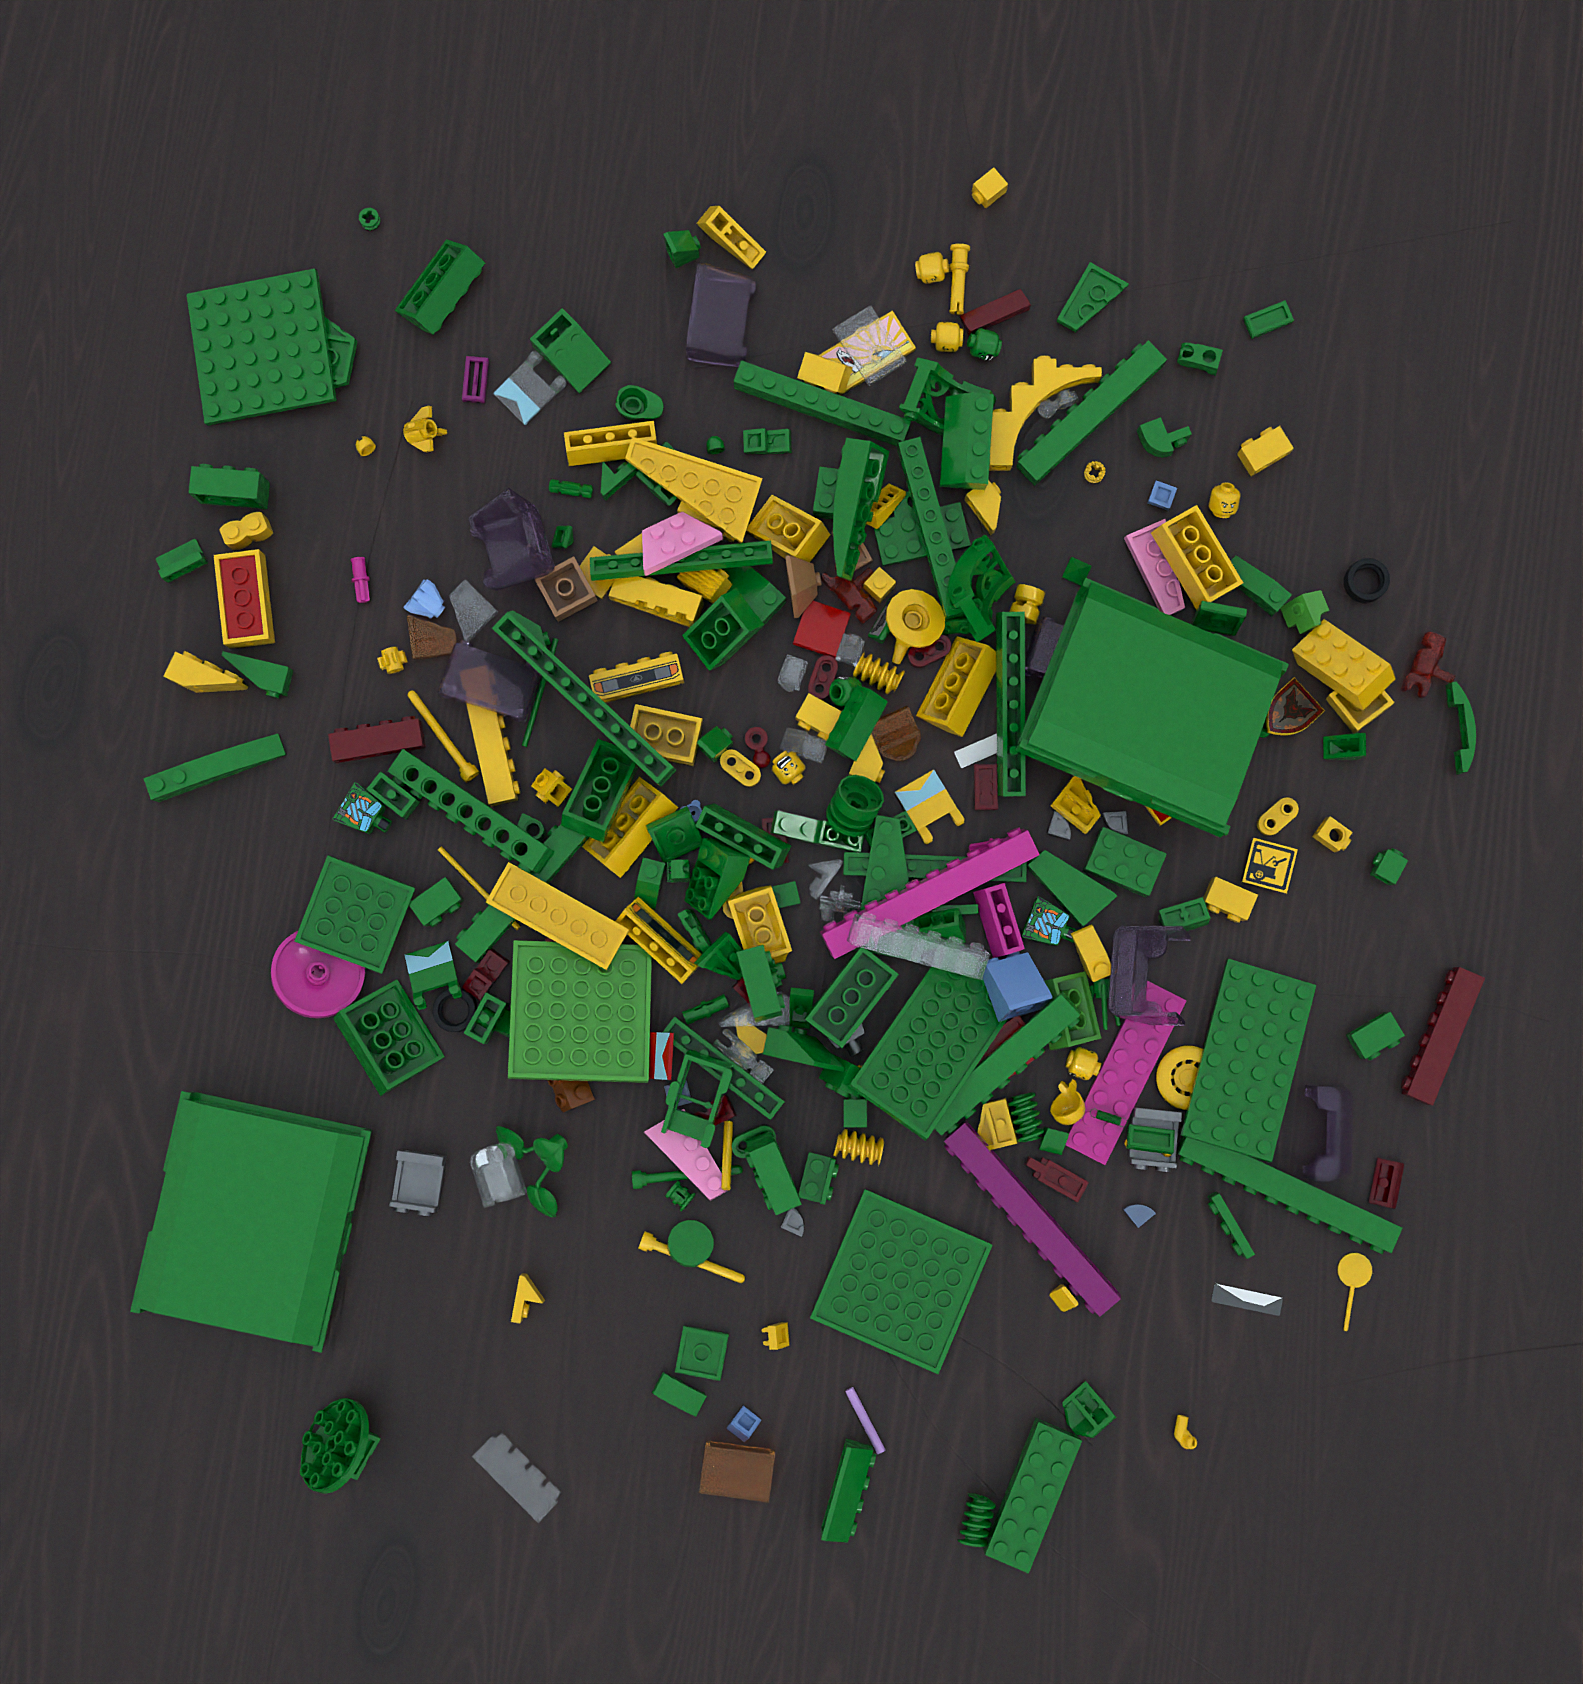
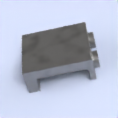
M1133 1108L1132 1125L1175 1130L1174 1153L1170 1157H1165L1162 1153L1129 1149L1128 1163L1134 1164L1133 1168L1147 1170L1148 1166H1157L1156 1171L1170 1172L1171 1168H1177L1175 1161L1179 1122H1181L1182 1113Z
M398 1150L394 1190L389 1206L395 1207L394 1211L408 1213L409 1209L418 1210L417 1214L423 1216H431V1213L437 1212L447 1156Z

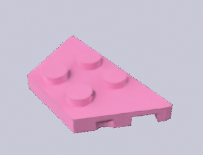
M680 512L642 530L643 569L645 576L723 540L721 531L684 512Z

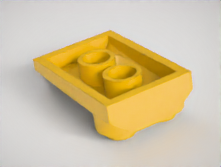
M772 886L757 887L727 899L743 950L764 945L765 951L770 950L775 964L786 961V957L792 951Z

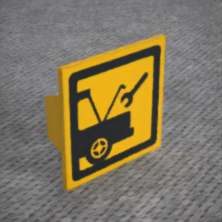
M1253 838L1242 882L1287 894L1298 849Z

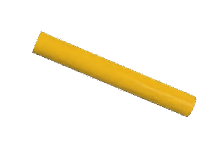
M724 1121L722 1190L731 1189L732 1121Z

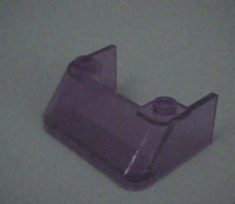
M1122 926L1115 931L1113 936L1108 1007L1116 1017L1148 1025L1185 1026V1020L1177 1012H1163L1160 1005L1156 1002L1146 1001L1149 958L1163 956L1167 951L1168 941H1190L1191 936L1183 926Z

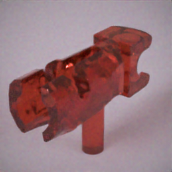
M870 567L855 580L852 579L851 581L838 576L832 578L826 573L821 575V580L839 597L849 610L859 608L855 616L862 624L877 612V608L869 594H865L862 591V584L874 573Z
M1433 632L1425 633L1421 644L1426 646V648L1417 651L1410 672L1402 685V691L1410 690L1412 685L1415 684L1419 689L1417 696L1424 698L1428 694L1433 676L1449 683L1454 681L1455 675L1439 669L1440 666L1438 665L1439 659L1443 657L1446 643L1445 637Z

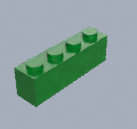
M715 803L704 806L695 825L697 828L772 870L783 865L791 848V845Z

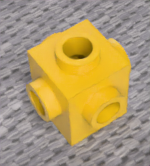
M546 768L536 777L531 787L538 791L536 796L545 803L549 800L558 807L572 790L563 782L566 779L556 770L551 773Z

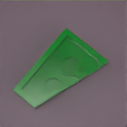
M1090 262L1056 322L1077 332L1125 290L1129 283Z

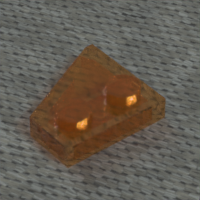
M407 615L411 652L414 660L459 654L455 630Z

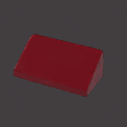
M1377 1158L1369 1203L1396 1209L1404 1163Z

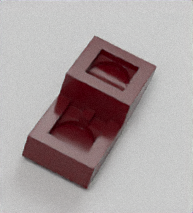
M489 949L462 988L481 1001L510 961L494 949Z

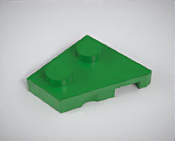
M686 909L678 913L677 915L681 919L684 928L693 938L692 942L695 948L704 953L712 943L694 910Z
M724 932L694 962L701 968L712 970L715 973L726 975L738 981L743 977L737 952L742 951V948L727 932Z

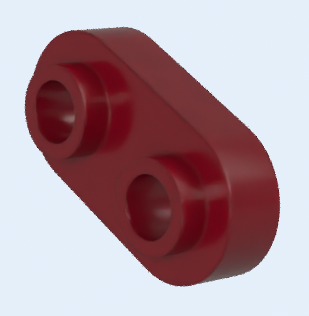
M941 634L940 638L930 646L921 648L911 647L908 653V660L916 668L925 667L947 656L951 650V641L947 636ZM940 643L943 645L944 649L938 651L935 648V645ZM917 653H921L923 655V659L917 660L915 658V655Z
M825 655L816 661L808 685L809 694L820 700H824L829 696L830 685L834 681L838 670L837 661L832 656ZM828 664L831 667L830 671L825 672L823 671L822 666ZM816 686H822L824 691L817 693L815 691Z

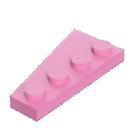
M1163 519L1126 535L1124 540L1157 608L1165 614L1172 615L1183 610L1185 605L1180 582L1151 535V532L1166 522Z
M664 1120L644 1132L710 1201L728 1191L721 1189L722 1173L708 1149L700 1146V1140L668 1130L665 1134L661 1133Z

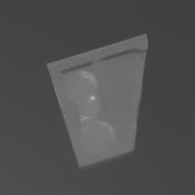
M466 580L449 595L463 638L467 643L498 613Z

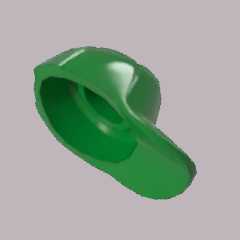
M627 385L618 391L615 403L618 412L623 417L635 421L659 418L664 408L662 399L658 395L635 385Z

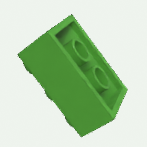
M1086 971L1044 980L1053 997L1049 1002L1063 991L1081 1011L1078 1017L1080 1021L1073 1028L1069 1029L1066 1027L1060 1032L1063 1036L1053 1045L1049 1042L1050 1050L1101 1039Z

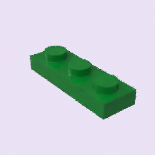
M1214 1192L1207 1196L1210 1200L1208 1203L1210 1210L1214 1215L1218 1214L1222 1221L1219 1224L1226 1236L1230 1234L1234 1241L1231 1245L1238 1256L1242 1255L1246 1259L1255 1255L1220 1193Z

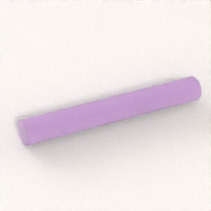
M854 1387L845 1390L876 1453L884 1452L885 1448Z

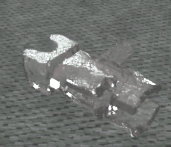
M726 1028L722 1033L731 1040L732 1046L727 1047L718 1039L714 1041L713 1045L744 1070L751 1068L750 1074L763 1084L774 1070L763 1060L757 1062L758 1055Z

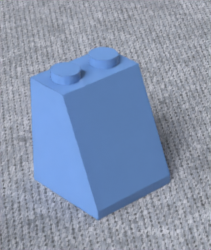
M1019 951L1014 952L1002 960H999L998 957L987 960L980 970L998 1022L1041 1010L1053 998L1028 952L1020 954Z

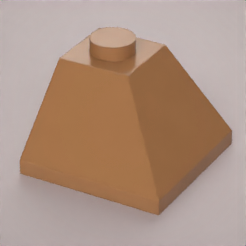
M789 555L785 556L794 618H799L818 595L817 586H821L819 572L815 573L814 564Z

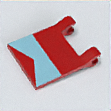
M650 1032L649 1079L671 1080L674 1033Z

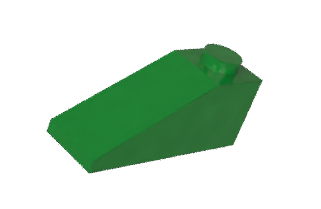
M1235 555L1231 560L1243 581V584L1237 588L1271 617L1292 596L1274 579Z
M222 652L221 656L260 689L264 690L266 696L279 699L280 695L287 697L293 675L291 668Z

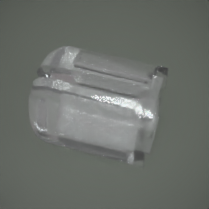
M503 1142L476 1150L472 1154L470 1165L483 1207L495 1205V1202L512 1200L527 1193L518 1160L511 1144Z

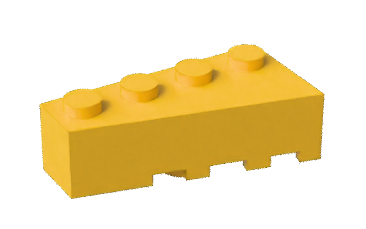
M650 577L616 578L608 595L612 601L687 627H691L699 619L704 606L702 595L679 589L670 584L659 583Z

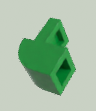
M1161 417L1144 423L1137 429V434L1144 449L1151 455L1161 458L1171 456L1174 451L1173 446L1178 448L1187 444V440L1192 435L1189 426L1167 434Z

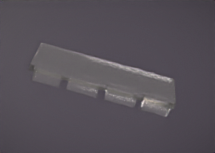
M502 1433L496 1439L492 1436L472 1457L539 1523L558 1503L556 1498L561 1492L550 1481L543 1487L541 1483L546 1477L534 1465L526 1470L524 1467L528 1464L529 1460L517 1448L510 1454L508 1450L513 1444Z

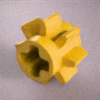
M398 647L382 650V657L377 658L380 669H386L388 674L402 671L404 669L403 664L407 663L405 652L403 650L398 651Z

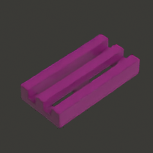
M466 356L462 392L463 402L485 403L489 358ZM471 362H475L472 396L468 395ZM480 362H482L480 396H477Z

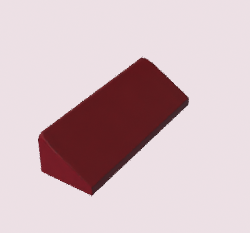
M1019 289L960 315V319L969 336L971 333L974 334L979 328L987 329L1030 310L1031 304L1022 290Z

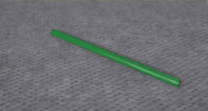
M553 638L550 652L553 655L559 641L557 638ZM543 676L522 742L524 747L528 745L547 680Z

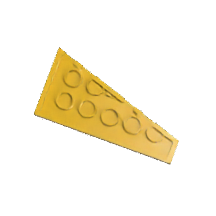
M632 437L625 457L627 462L739 543L743 542L763 478Z

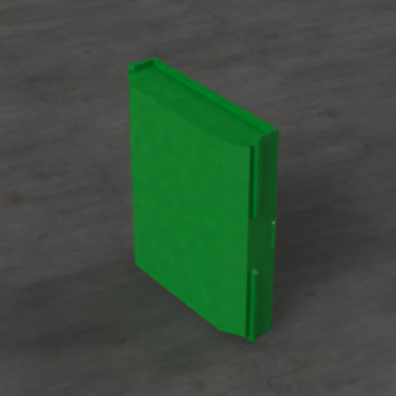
M1085 577L1083 584L1077 591L1015 751L1100 786L1105 791L1126 800L1135 801L1221 838L1223 835H1228L1231 827L1227 825L1230 813L1240 792L1279 680L1287 671L1289 664L1220 634H1212L1159 611L1154 606Z
M181 1091L163 1168L166 1172L153 1230L148 1233L130 1312L140 1314L144 1311L312 1346V1351L322 1353L340 1276L343 1255L346 1254L351 1233V1219L355 1209L372 1129L194 1091Z

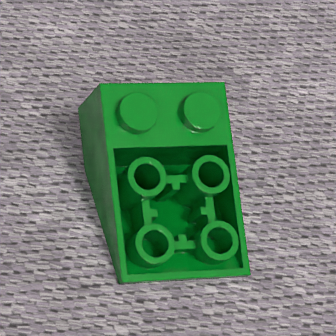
M563 308L530 338L533 348L579 394L611 364V361Z
M703 838L684 901L707 919H712L744 879L750 857L719 839Z

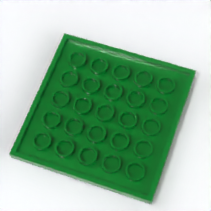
M316 269L187 294L204 423L209 426L337 401L319 276Z
M864 1189L810 1319L939 1374L990 1253L992 1244Z

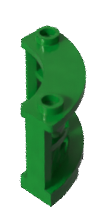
M917 357L914 365L917 368V372L905 403L900 404L899 409L904 413L906 419L915 421L923 427L943 436L944 418L937 416L932 403V397L941 396L947 390L951 391L950 396L970 392L993 393L991 390L975 386L966 381L960 384L952 379L954 375L946 371L938 362ZM935 383L939 385L937 392L931 391V389H936ZM994 396V401H993V407H994V404H995V402H996V397H995V396Z
M987 535L975 539L972 545L960 557L951 573L948 588L955 608L960 606L967 618L970 633L976 642H979L996 630L992 622V604L997 602L1001 595L1016 583L993 542ZM990 552L993 556L991 559L990 556H986ZM996 564L999 566L998 570L993 569ZM973 575H979L976 583V594L972 590Z

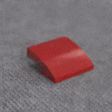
M812 601L803 612L793 645L832 656L836 659L851 613Z

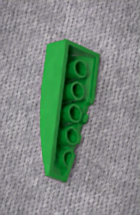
M846 438L841 451V465L837 470L833 513V540L837 576L851 581L860 556L858 547L864 543L867 536L864 530L866 523L871 522L874 515L873 512H870L873 502L878 503L889 451L871 441Z

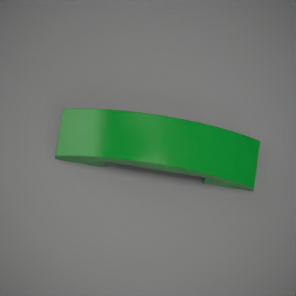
M1451 682L1445 685L1448 708L1457 707L1462 749L1454 752L1456 775L1468 772L1471 766L1476 746V725L1466 694L1457 682Z

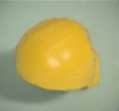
M1074 1079L1069 1082V1087L1064 1081H1061L1058 1086L1061 1094L1052 1102L1050 1112L1060 1124L1072 1125L1084 1116L1086 1110L1085 1103L1080 1093L1076 1091L1077 1083Z

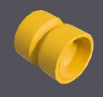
M1018 584L1014 595L1016 602L1012 603L1009 612H1025V623L1036 624L1040 613L1038 607L1042 606L1046 593L1033 586Z

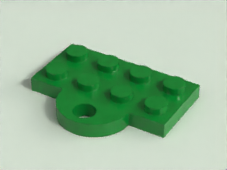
M909 491L906 492V496L895 508L894 517L887 518L878 529L874 528L882 567L927 557L914 509L907 503V500L910 498ZM961 502L941 506L940 510L952 551L969 548L971 544Z

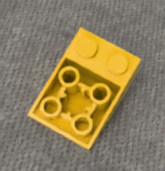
M184 651L183 655L177 652L174 653L164 674L165 678L196 693L248 689V686L242 683L244 679L238 677V675L227 670L223 674V669L208 661H204L202 664L203 660Z

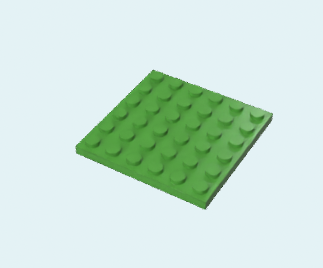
M514 940L508 1079L648 1083L652 957L639 945L621 944L606 970L557 942Z

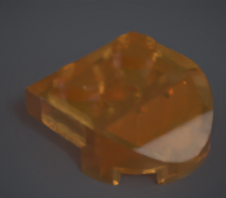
M908 706L879 718L871 733L878 751L884 757L894 761H903L916 753L919 741H921L920 730L917 728Z

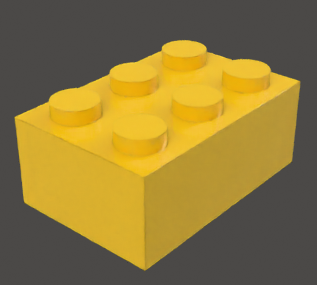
M635 704L630 727L667 761L694 766L698 749L696 742L700 739L703 719Z

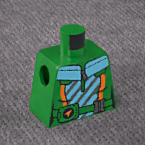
M354 782L333 817L334 821L367 834H371L375 827L386 833L392 824L391 820L383 816L387 807L356 782Z
M1038 896L1035 898L1023 927L1021 938L1058 946L1061 938L1073 943L1071 933L1077 931V929L1066 925L1070 917L1067 913Z

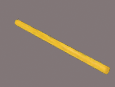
M441 846L438 851L487 900L489 894ZM516 921L512 924L516 930L521 927Z

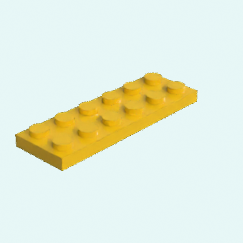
M509 862L486 901L491 906L606 970L629 932V929Z

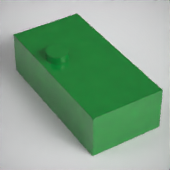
M597 739L562 813L561 826L604 843L636 774L638 765L618 746Z
M859 946L804 1017V1020L840 1048H843L899 974L866 948Z

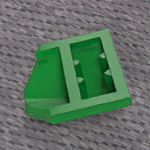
M1086 1381L1062 1402L1066 1422L1076 1435L1094 1438L1116 1418L1107 1404Z

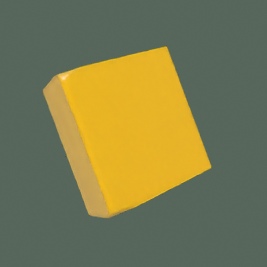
M1060 1284L1049 1293V1296L1063 1312L1078 1306V1301L1064 1284Z

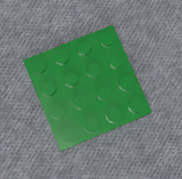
M327 855L294 942L382 974L415 887Z

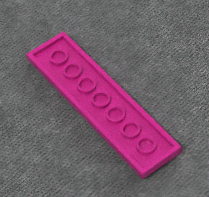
M1144 980L1084 1100L1085 1114L1078 1122L1072 1124L1068 1132L1069 1136L1066 1146L1106 1165L1127 1122L1126 1120H1128L1186 1000ZM1097 1110L1121 1117L1120 1125L1096 1119Z

